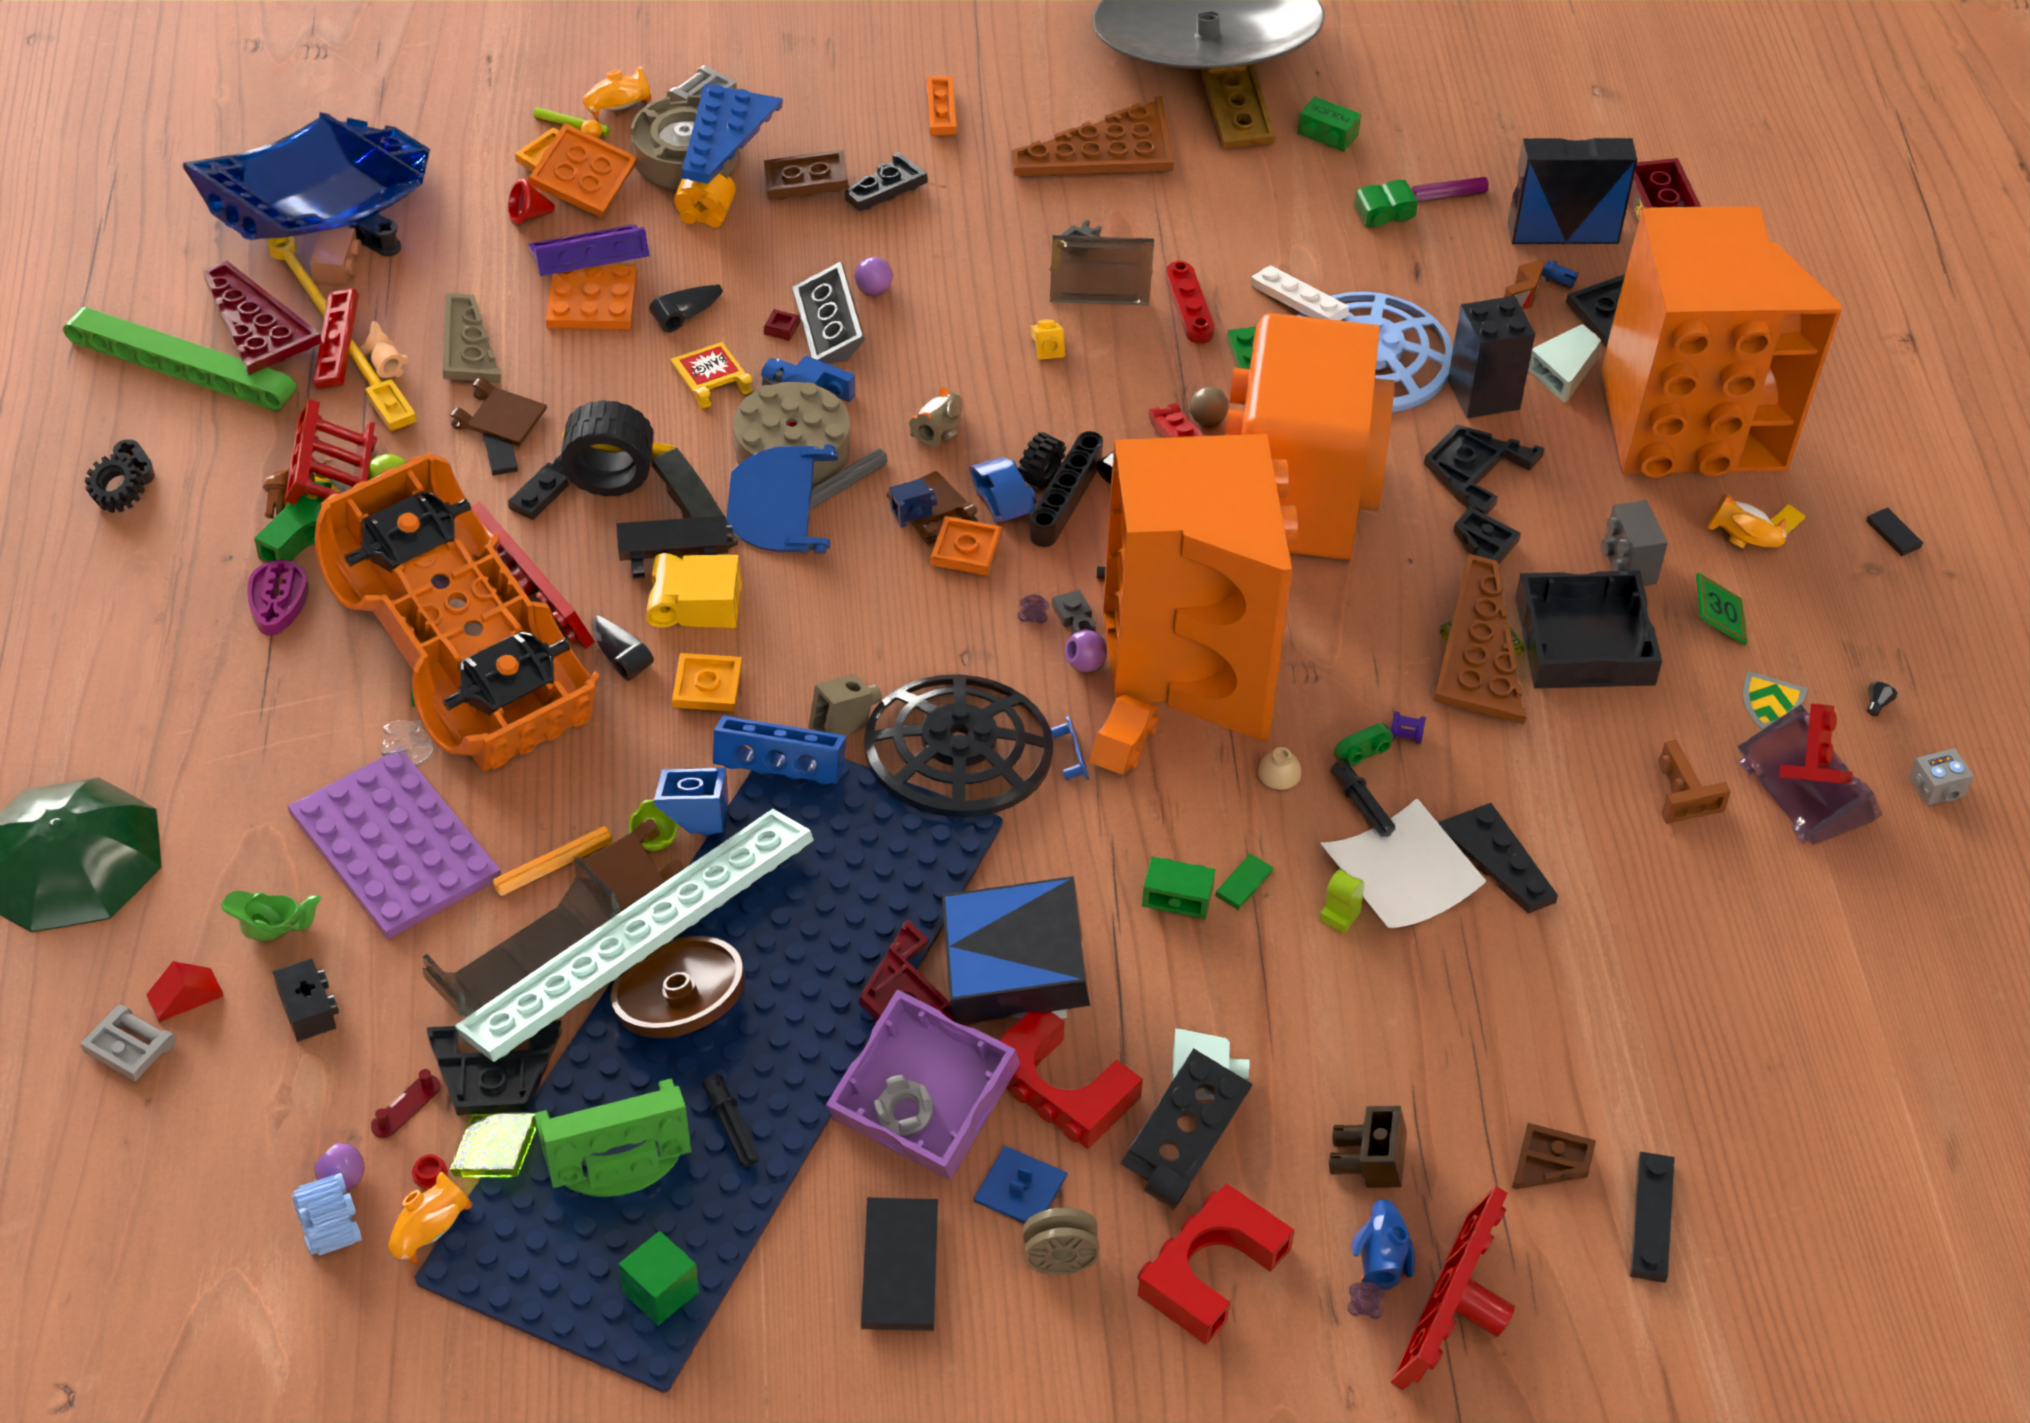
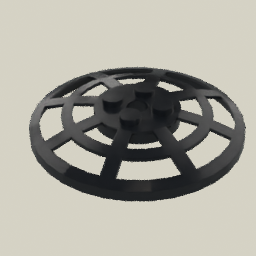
M955 674L927 677L908 683L884 698L874 709L866 725L864 749L869 769L878 783L903 803L936 815L977 817L1011 808L1028 798L1039 788L1046 778L1052 763L1053 738L1044 715L1034 703L1020 692L994 680L978 676ZM953 684V687L935 689L920 696L911 693L926 687ZM966 685L994 690L1008 697L1000 699L985 691L966 688ZM954 694V703L937 707L927 701L938 696ZM966 695L983 698L992 702V704L983 709L966 704ZM896 700L907 703L899 712L894 727L875 731L876 722L887 707ZM1021 704L1042 727L1044 737L1025 732L1021 718L1012 707ZM915 708L927 714L923 724L904 726L908 715ZM1004 711L1012 720L1015 730L997 727L992 717ZM962 732V733L966 734V736H963V735H956V736H954L953 733ZM921 736L924 749L914 756L906 746L903 737ZM997 738L1016 741L1012 751L1005 759L994 751L997 745ZM894 739L896 750L906 763L895 776L887 771L880 761L875 748V742ZM1025 743L1043 748V754L1038 766L1023 781L1012 767L1021 757ZM934 758L941 763L953 766V773L934 769L927 766L926 763ZM984 760H987L993 766L981 772L966 774V766L975 765ZM918 772L932 780L953 784L952 800L928 796L904 784ZM1002 775L1013 787L1008 792L994 797L965 801V784L986 782Z

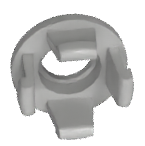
M897 1075L887 1079V1088L881 1093L879 1099L874 1102L880 1124L902 1137L912 1136L921 1132L931 1121L934 1112L933 1100L926 1086L914 1081H908L904 1078V1075ZM907 1099L914 1101L918 1105V1115L898 1121L894 1116V1108L898 1102Z

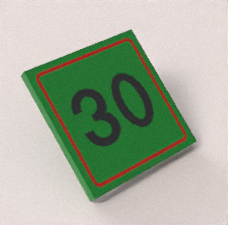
M1697 573L1696 583L1700 619L1739 643L1746 645L1748 642L1742 598L1701 573Z

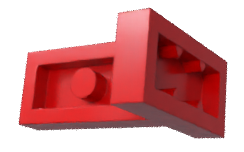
M1811 703L1805 767L1780 764L1779 777L1852 784V771L1828 769L1834 755L1831 737L1832 731L1835 730L1837 725V715L1834 712L1835 706Z

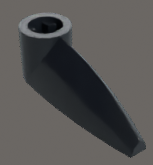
M719 284L668 293L655 298L649 306V311L665 332H673L682 326L684 319L703 311L715 302L723 290Z
M597 615L593 619V631L599 647L624 679L630 681L654 662L652 653L640 640L601 616Z

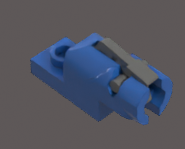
M806 355L797 365L781 359L770 358L761 370L762 386L784 382H811L848 402L855 396V374Z

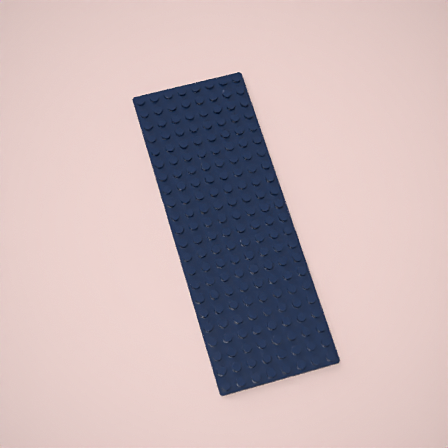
M775 750L777 753L784 755L782 752ZM806 755L808 758L815 760L813 757ZM845 759V769L837 784H820L815 780L803 778L790 779L785 775L773 773L759 774L752 770L728 805L723 832L709 835L689 865L771 809H775L809 829L814 841L805 846L799 853L783 861L773 871L757 879L748 888L731 897L722 906L705 915L695 925L688 927L673 938L690 936L712 937L734 947L741 957L746 973V983L738 1001L722 1017L694 1032L666 1038L645 1037L632 1033L618 1021L611 1004V989L615 980L611 981L533 1098L528 1111L523 1113L518 1125L513 1128L505 1140L503 1150L500 1148L489 1166H495V1162L498 1161L497 1166L487 1167L467 1197L472 1202V1207L469 1210L464 1209L459 1213L453 1225L441 1236L415 1276L417 1286L655 1390L668 1392L830 1120L831 1114L826 1106L828 1100L851 1063L862 1053L869 1041L872 1029L877 1021L858 1004L862 992L907 920L929 939L927 947L908 961L916 970L919 969L944 926L942 895L965 891L1001 830L1003 819L995 814L977 817H951L921 811L903 803L886 791L873 776L869 767ZM906 782L904 784L922 794L952 800V798ZM715 1074H721L731 1097H734L738 1102L736 1108L759 1155V1161L750 1168L739 1165L718 1117L711 1113L712 1104L705 1089L702 1087L703 1080L710 1075H713L716 1083ZM672 1078L674 1087L679 1086L686 1106L691 1152L680 1155L675 1165L666 1175L644 1189L620 1196H591L576 1192L565 1185L553 1188L538 1137L534 1113L547 1110L551 1119L660 1091L659 1082ZM647 1140L638 1144L614 1147L606 1152L593 1153L591 1155L601 1156L623 1153L638 1147ZM655 1141L656 1146H657V1150H658V1157H659V1156H660L659 1145H658V1142ZM510 1143V1145H508V1151L505 1152L507 1144ZM584 1159L582 1161L584 1176L588 1177L586 1162ZM658 1231H661L696 1264L699 1293L657 1326L622 1292L618 1264Z

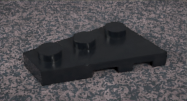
M896 152L892 155L893 160L890 163L880 164L877 166L875 174L864 176L850 186L849 189H846L845 198L846 201L859 211L867 210L876 204L891 200L897 195L915 190L917 187L928 183L927 173L900 152Z

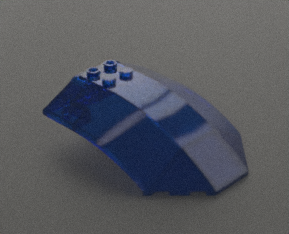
M320 112L317 119L278 141L238 154L183 162V169L205 201L210 213L221 220L227 227L240 233L243 238L252 241L265 238H287L340 228L367 219L389 208L423 184L430 148L393 126L385 125V129L368 127V121L347 117V122L338 121L328 113Z

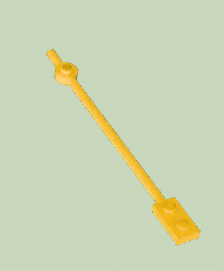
M263 218L260 225L269 236L267 246L270 256L286 261L325 318L327 301L294 255L297 250L295 238L289 233H279L270 218ZM351 338L349 355L370 384V387L365 388L366 397L391 432L417 422L416 413L392 378L382 382Z

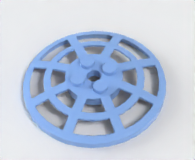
M1348 292L1331 296L1340 302L1372 301L1346 304L1349 306V310L1372 308L1371 315L1357 317L1349 312V316L1342 320L1380 325L1376 370L1390 367L1394 373L1375 375V378L1394 380L1395 383L1401 381L1409 393L1393 398L1392 413L1419 406L1434 397L1448 381L1453 347L1446 330L1436 318L1409 301L1382 293ZM1385 304L1394 305L1399 308L1410 311L1411 313L1417 315L1419 318H1413L1411 315L1405 313L1404 311ZM1383 310L1403 318L1404 321L1393 323L1388 319L1382 318ZM1301 312L1297 315V316L1308 317L1307 315H1305V314H1303V313H1301ZM1423 326H1432L1440 335L1445 344V355L1429 348L1428 336ZM1414 328L1420 338L1421 345L1405 341L1403 331ZM1403 350L1418 354L1416 360L1406 368L1399 361ZM1427 358L1443 364L1438 375L1429 384L1419 389L1411 376L1422 368Z

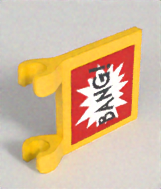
M723 342L670 359L674 369L693 393L700 409L712 406L709 401L710 389L736 381L742 395L753 392V388L750 385L752 383L751 375L744 372Z

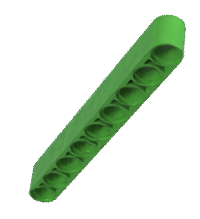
M81 307L63 327L65 336L75 344L273 411H279L297 390L295 381L282 372L266 367L248 375L240 358L87 307Z

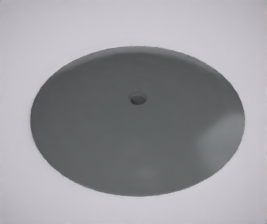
M1102 0L1094 10L1092 25L1096 35L1103 43L1131 58L1176 68L1222 69L1262 62L1300 48L1319 33L1323 26L1325 15L1324 8L1319 0Z

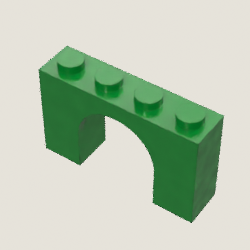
M301 495L296 505L289 503L254 537L259 559L265 562L275 560L292 561L302 550L314 544L316 521L321 510V503L304 495Z

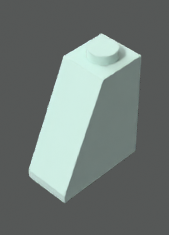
M1583 324L1534 347L1528 371L1564 403L1569 400L1597 361L1601 340Z

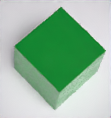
M658 1231L618 1264L622 1292L657 1326L699 1293L696 1264L661 1231Z

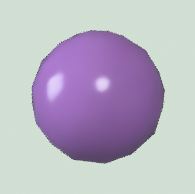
M872 256L864 259L857 265L854 278L861 291L865 294L876 296L889 289L893 273L889 263L882 258Z
M1082 630L1074 633L1068 639L1065 646L1066 660L1071 667L1083 673L1098 670L1105 663L1108 654L1107 644L1102 636L1091 630Z
M338 1142L315 1163L314 1170L317 1180L341 1173L346 1191H349L357 1186L363 1178L365 1165L358 1149L350 1144Z

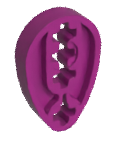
M287 560L270 561L256 568L250 575L247 588L248 603L254 623L261 633L269 636L281 633L301 612L309 593L306 573L298 564ZM282 574L283 584L279 586L280 595L275 599L274 588L278 585L277 578Z

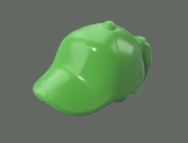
M238 890L229 893L224 898L221 908L225 913L240 920V930L245 937L256 941H272L282 937L289 930L304 931L308 929L314 921L316 906L322 898L319 895H312L299 905L295 900L285 895H266L262 892L253 894Z

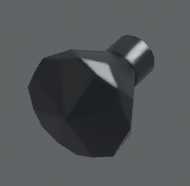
M1879 681L1870 682L1868 687L1870 705L1867 712L1872 716H1878L1882 707L1896 699L1897 691L1886 683Z

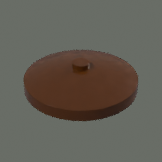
M705 936L676 938L653 951L643 961L636 963L615 979L611 989V1004L618 1021L632 1033L652 1038L680 1036L706 1027L727 1013L738 1001L744 990L746 973L740 955L730 944L717 938Z

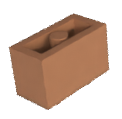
M322 225L309 262L314 283L347 285L349 276L355 272L356 256L359 257L361 254V241L357 240L355 228Z

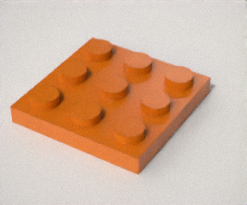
M564 123L529 176L528 182L530 185L602 218L635 167L637 158L624 150Z
M604 264L552 274L546 314L547 328L631 330L638 274L637 265Z

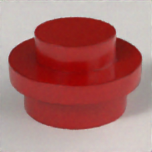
M423 1155L415 1162L412 1168L413 1181L421 1188L431 1189L436 1184L437 1176L440 1172H443L446 1176L448 1175L447 1165L436 1155Z

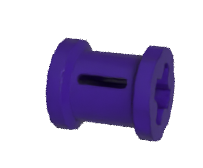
M1395 711L1391 726L1393 739L1396 737L1415 740L1416 744H1421L1426 717L1412 718L1402 716L1400 712ZM1401 725L1414 727L1415 730L1401 728Z

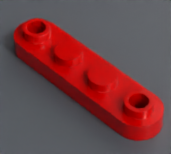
M1185 261L1170 263L1166 270V281L1186 337L1194 343H1207L1213 338L1214 323L1194 268Z

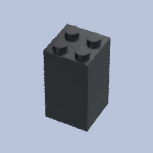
M1516 296L1466 303L1460 306L1448 382L1466 418L1515 411L1521 408L1535 332Z

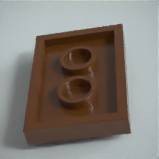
M844 149L764 160L768 200L785 199L799 195L810 196L815 193L838 192L849 189Z

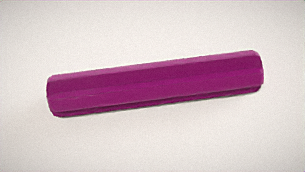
M1483 176L1416 185L1411 190L1417 201L1485 193L1489 189V181L1487 177Z

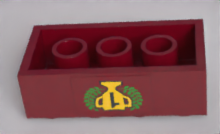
M1678 158L1637 162L1628 201L1637 223L1639 222L1642 208L1701 207Z

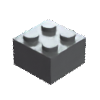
M1643 500L1613 505L1610 518L1607 519L1606 536L1602 540V551L1605 556H1608L1612 564V571H1640L1644 586L1657 584L1668 542L1648 501Z

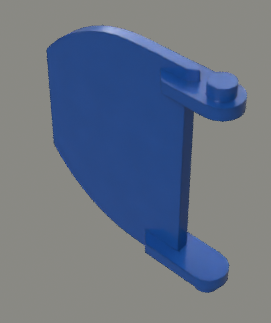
M824 445L823 449H819L816 446L774 447L750 456L731 471L726 519L729 525H732L733 532L748 544L768 551L808 552L810 549H814L815 553L825 554L826 549L830 548L831 541L829 539L807 537L814 461L838 460L839 453L835 450V446Z

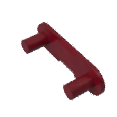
M422 1069L419 1072V1078L399 1098L385 1109L380 1108L375 1112L376 1117L371 1123L372 1133L379 1138H387L393 1135L440 1091L439 1079L431 1075L430 1070Z

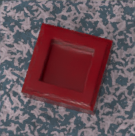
M774 309L764 325V334L790 341L800 324V316Z

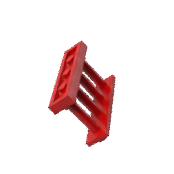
M308 399L297 419L284 501L296 505L302 494L306 496L309 493L326 499L332 494L341 493L312 482V479L308 477L311 472L351 487L358 482L367 481L371 453L377 442V436H374L375 423L370 421L364 432L360 434L323 420L322 416L318 415L320 402ZM319 430L358 445L357 454L318 440L319 437L315 436V432ZM316 451L354 465V475L315 461L312 453Z

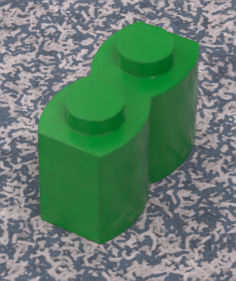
M1393 180L1381 186L1368 185L1356 190L1354 206L1366 227L1382 226L1390 221H1407L1416 216L1418 201L1406 180Z

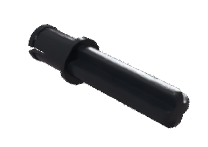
M1346 759L1340 760L1343 768L1336 762L1330 772L1344 788V795L1348 798L1351 797L1380 837L1391 836L1396 826L1366 787L1367 782L1365 779L1355 773Z
M715 1074L716 1083L713 1075H710L703 1080L702 1087L705 1089L712 1104L711 1113L718 1117L739 1165L750 1168L759 1161V1155L736 1108L738 1102L734 1097H731L721 1074Z

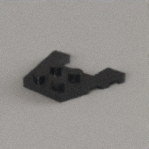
M1456 425L1425 456L1424 465L1468 508L1472 507L1487 515L1496 506L1498 496L1477 486V484L1502 458H1506L1530 471L1543 457L1545 448L1534 445L1533 449L1521 446L1518 440L1510 438L1505 442L1492 438L1491 433Z
M561 1020L552 1021L529 1039V1050L510 1051L504 1057L493 1062L482 1053L458 1054L459 1034L455 1026L427 1027L430 1046L457 1116L527 1112L562 1034Z

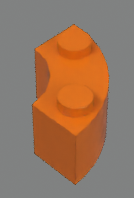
M1126 694L1116 698L1107 721L1102 729L1097 732L1088 762L1124 775L1130 768L1135 769L1141 759V750L1148 735H1153L1158 728L1160 717L1156 715L1159 707Z

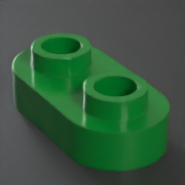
M1384 723L1375 724L1342 739L1334 748L1333 754L1339 762L1342 759H1346L1351 766L1357 765L1363 759L1386 752L1391 746L1393 733Z

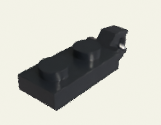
M561 455L554 460L553 464L549 462L543 466L508 500L509 509L534 520L568 486L567 476L564 475L562 465H560Z

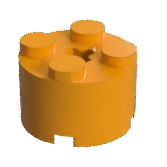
M721 171L708 184L682 179L674 197V204L680 213V219L687 224H693L697 221L706 223L712 228L720 227L726 218L736 193L734 181L729 176L727 179L720 174Z

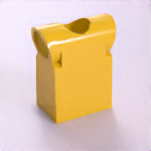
M662 553L654 558L651 577L653 588L649 594L646 611V621L648 624L657 628H667L676 623H679L681 626L737 628L742 588L739 555L684 556L680 559L675 555Z

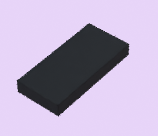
M483 433L492 476L517 472L518 467L512 442Z
M1885 508L1867 517L1866 521L1901 556L1922 548L1923 542L1889 508Z

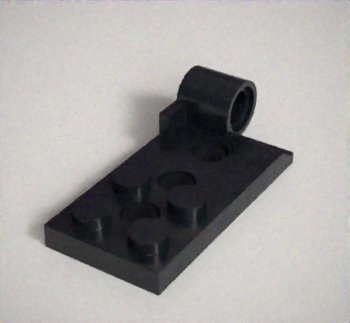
M1193 1048L1129 1148L1121 1165L1148 1181L1144 1192L1174 1210L1253 1084ZM1200 1088H1207L1213 1093L1214 1101L1209 1104L1200 1103L1196 1099L1195 1092ZM1189 1116L1195 1120L1197 1128L1192 1132H1184L1178 1127L1177 1120L1180 1117ZM1165 1144H1171L1177 1148L1179 1156L1175 1160H1165L1160 1155V1147Z

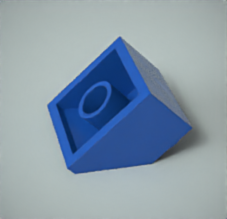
M726 768L662 769L654 798L655 806L689 833H700L705 836L722 833L729 803Z

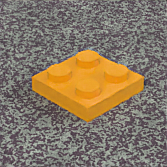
M680 653L672 697L673 708L735 712L742 670V657Z

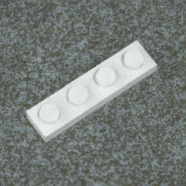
M1271 265L1251 276L1252 287L1309 317L1340 321L1349 316L1348 305Z

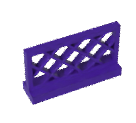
M636 224L528 244L529 252L537 263L540 276L650 256L645 228H638Z

